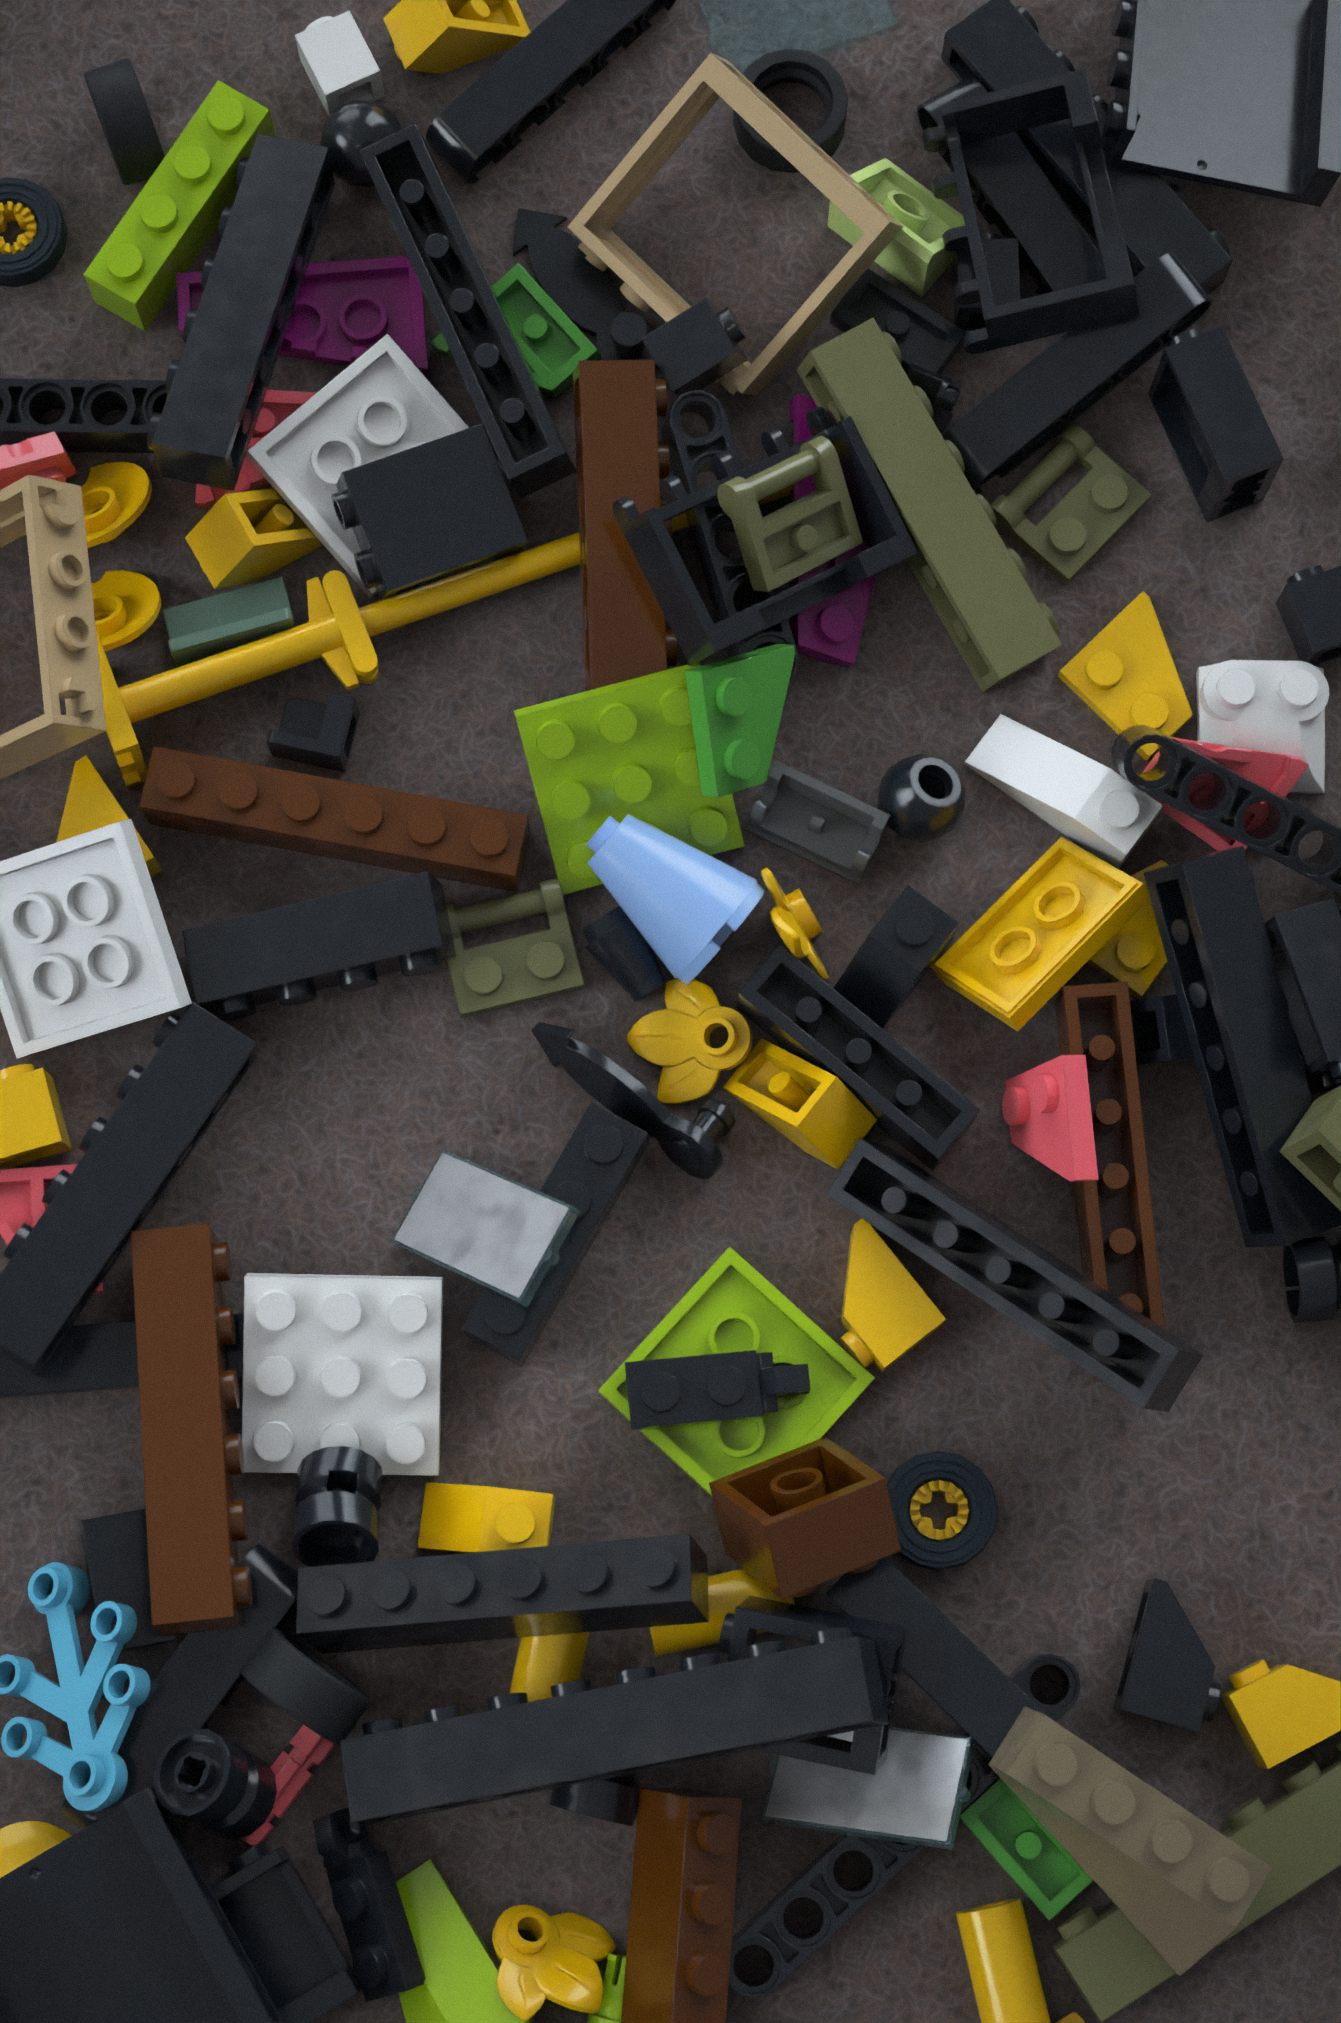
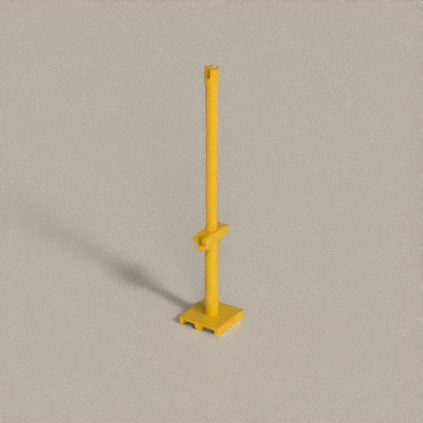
M792 485L759 501L758 505L791 495ZM686 513L672 518V532L689 527ZM579 532L360 608L357 606L345 574L337 570L329 571L323 577V588L319 577L306 581L309 622L119 688L96 630L106 733L126 787L129 788L145 782L148 771L132 723L319 658L325 661L347 691L360 687L359 682L365 685L371 684L378 678L379 669L377 655L370 637L580 565Z

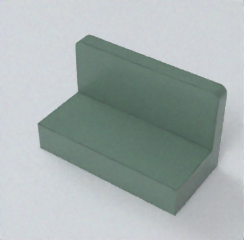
M282 577L162 610L170 638L168 641L170 652L177 667L296 626Z

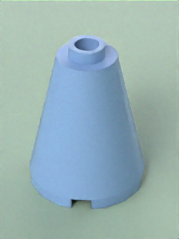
M630 814L621 823L612 816H609L586 844L587 847L595 852L587 864L674 978H678L685 985H688L721 949L722 943L732 931L735 932L766 892V889L757 883V879Z

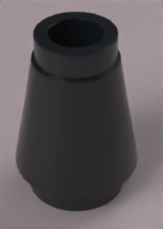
M620 906L606 913L582 930V933L590 943L585 949L626 992H629L635 1002L667 982L660 972L661 968L653 949Z

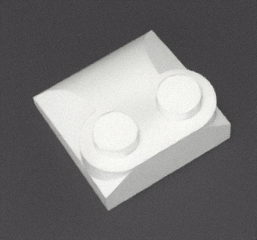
M1228 660L1198 668L1196 672L1197 741L1297 756L1309 764V766L1288 794L1325 793V706L1329 699V685L1324 676L1323 668L1304 661Z

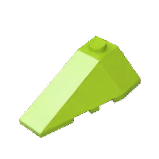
M431 1858L398 1880L396 1884L426 1980H423V1985L398 1993L406 2023H536L533 2017L527 2022H523L502 2001L496 1986V1978L500 1966Z

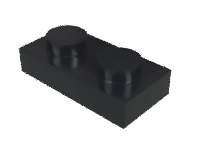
M869 268L842 297L830 314V324L844 333L874 317L881 331L888 332L896 341L902 355L901 366L905 373H907L909 366L913 363L941 374L964 343L963 338L966 335V331Z

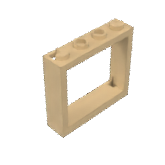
M710 53L567 227L582 241L578 248L587 255L585 259L601 271H605L607 267L611 268L624 281L623 285L619 288L622 294L640 310L647 313L652 308L668 322L690 308L691 306L610 229L721 97L864 232L752 364L746 361L714 381L715 383H721L732 395L737 391L741 394L757 395L904 226L728 60Z
M27 475L0 490V548L27 535L44 714L0 735V780L106 731L81 486L34 475ZM59 698L65 699V715H61Z

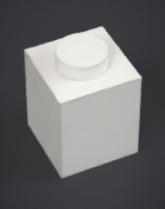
M350 11L336 17H321L310 23L305 31L295 35L300 61L329 117L336 108L354 100L373 102L385 96L381 71Z

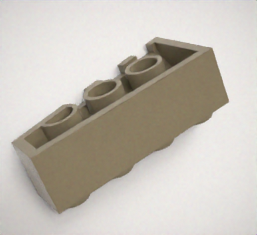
M1024 1706L988 1764L1047 1831L1054 1835L1090 1879L1098 1884L1116 1904L1126 1919L1137 1931L1142 1933L1160 1953L1161 1958L1179 1976L1184 1974L1237 1928L1272 1870L1271 1866L1045 1714Z

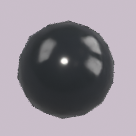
M354 100L336 108L324 123L320 146L329 148L332 171L336 178L349 185L372 187L375 184L359 150L400 131L401 126L397 117L379 103Z
M924 754L904 758L889 767L878 788V809L890 815L887 826L900 837L921 843L939 838L953 830L965 808V788L956 771L943 759Z

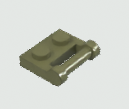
M1070 423L1057 436L1058 445L1008 496L999 495L990 504L995 514L996 523L1066 585L1149 502L1152 495L1098 448L1090 434L1075 423ZM1077 460L1089 472L1036 526L1025 517L1024 513Z
M818 436L803 443L798 454L747 479L738 476L720 484L718 487V501L725 514L732 520L753 591L769 592L863 543L837 451L831 441L824 436ZM809 476L813 477L816 491L762 518L758 505L759 501Z
M558 878L539 882L540 889L457 909L454 908L453 903L446 905L456 957L447 959L461 1018L585 989ZM547 913L550 925L548 930L464 950L461 933Z

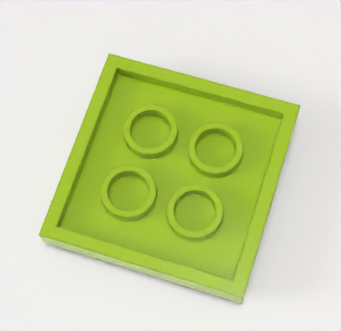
M699 662L692 666L687 664L513 710L562 895L603 884L587 864L595 852L587 847L586 844L609 816H612L621 823L630 814L708 855L745 846L732 793L719 798L702 796L685 676V670L701 666Z
M729 1247L600 1387L598 1393L630 1421L625 1362L756 1350V1353L772 1352L774 1367L808 1364L811 1391H809V1394L777 1397L778 1412L762 1414V1418L639 1430L712 1497L710 1482L821 1439L872 1383L875 1377L736 1251Z

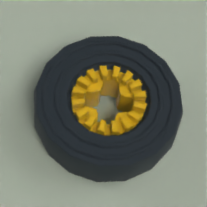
M5 177L0 179V233L6 231L7 222L17 221L20 229L26 232L18 235L17 241L13 242L14 245L12 246L10 243H6L4 238L0 236V286L20 287L37 282L54 270L65 252L68 231L60 206L45 188L27 179Z
M941 1451L915 1455L896 1468L887 1481L901 1551L896 1553L917 1567L940 1571L963 1566L984 1550L994 1534L998 1507L993 1486L978 1466L961 1455ZM932 1492H942L945 1503L956 1505V1517L947 1518L942 1530L933 1529L931 1518L921 1517L919 1511L920 1505L931 1502Z

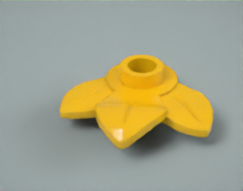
M769 868L762 869L761 877L776 905L769 913L781 939H783V942L795 957L801 959L806 956L815 973L821 979H829L826 969L810 941L812 938L822 934L823 930L802 891L798 888L785 895Z
M679 979L667 981L665 986L667 1009L653 1011L641 1017L627 1034L628 1044L639 1056L655 1065L663 1066L658 1084L657 1099L660 1102L672 1105L696 1101L708 1095L713 1090L721 1071L732 1069L745 1060L751 1050L753 1041L752 1029L747 1019L738 1011L730 1007L721 1006L710 986L696 979H693L688 985H685ZM718 1027H726L728 1030L727 1042L720 1048H712L710 1044L712 1031Z
M531 1905L512 1906L498 1917L492 1931L495 1953L501 1962L496 1978V1986L502 2001L520 2020L527 2022L541 2009L545 1999L584 2013L595 2014L598 2012L602 2003L603 1981L597 1962L606 1959L608 1952L612 1953L616 1949L612 1937L601 1925L587 1917L572 1912L549 1916L543 1910ZM518 1930L531 1932L537 1941L530 1942L523 1939Z

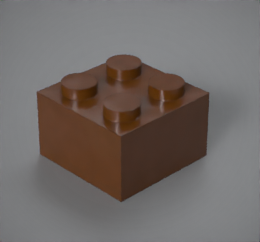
M827 1437L709 1483L725 1554L781 1599L809 1595L816 1591L823 1582L845 1573L867 1571L876 1566L879 1559L901 1551L886 1478Z

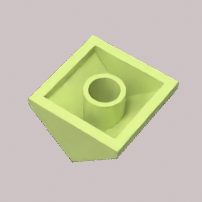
M884 158L850 175L904 226L874 262L923 297L953 260L954 252L945 250L942 235L949 229L964 226V217L942 199L935 198L930 190L887 158ZM830 201L827 226L854 245L864 232Z

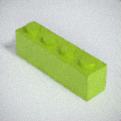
M219 80L216 82L83 274L95 303L146 332L177 287L176 273H186L219 226L224 208L226 206L232 207L237 195L236 174L241 158L243 156L250 157L257 134L276 137L268 108Z

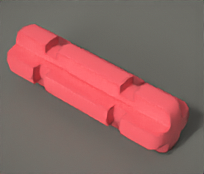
M302 1725L289 1742L294 1746L289 1754L283 1751L270 1767L275 1775L277 1788L274 1807L265 1823L255 1832L240 1839L252 1846H256L266 1839L275 1827L270 1821L274 1816L282 1818L314 1776L309 1770L314 1764L321 1767L334 1750L335 1743L328 1741L305 1725Z

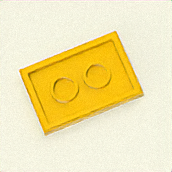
M1061 836L931 968L936 976L947 986L1011 1028L1019 1031L1150 899L1149 893L1142 882Z

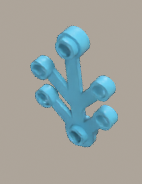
M52 1562L33 1573L28 1584V1596L35 1608L40 1613L46 1614L59 1684L35 1671L34 1664L28 1658L5 1654L0 1656V1694L17 1698L24 1697L67 1722L72 1748L47 1736V1729L41 1721L20 1716L12 1718L5 1725L1 1736V1745L8 1756L25 1760H36L63 1776V1791L67 1801L78 1810L97 1812L117 1802L125 1791L128 1771L124 1760L117 1753L137 1707L148 1697L150 1678L148 1673L141 1667L127 1664L115 1665L124 1644L133 1637L136 1631L137 1616L132 1607L112 1601L101 1603L92 1614L91 1632L97 1640L86 1666L84 1665L75 1616L82 1611L87 1603L90 1592L89 1580L86 1573L78 1567ZM116 1615L117 1623L114 1630L111 1631V1623ZM15 1668V1677L13 1682L10 1683L11 1673ZM129 1677L130 1686L127 1693L124 1694V1685ZM104 1692L106 1699L111 1704L97 1730L94 1713ZM27 1731V1739L24 1746H22L23 1734Z

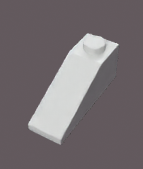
M1002 714L999 715L964 762L969 768L1082 848L1117 869L1121 868L1152 826L1163 806L1111 768Z

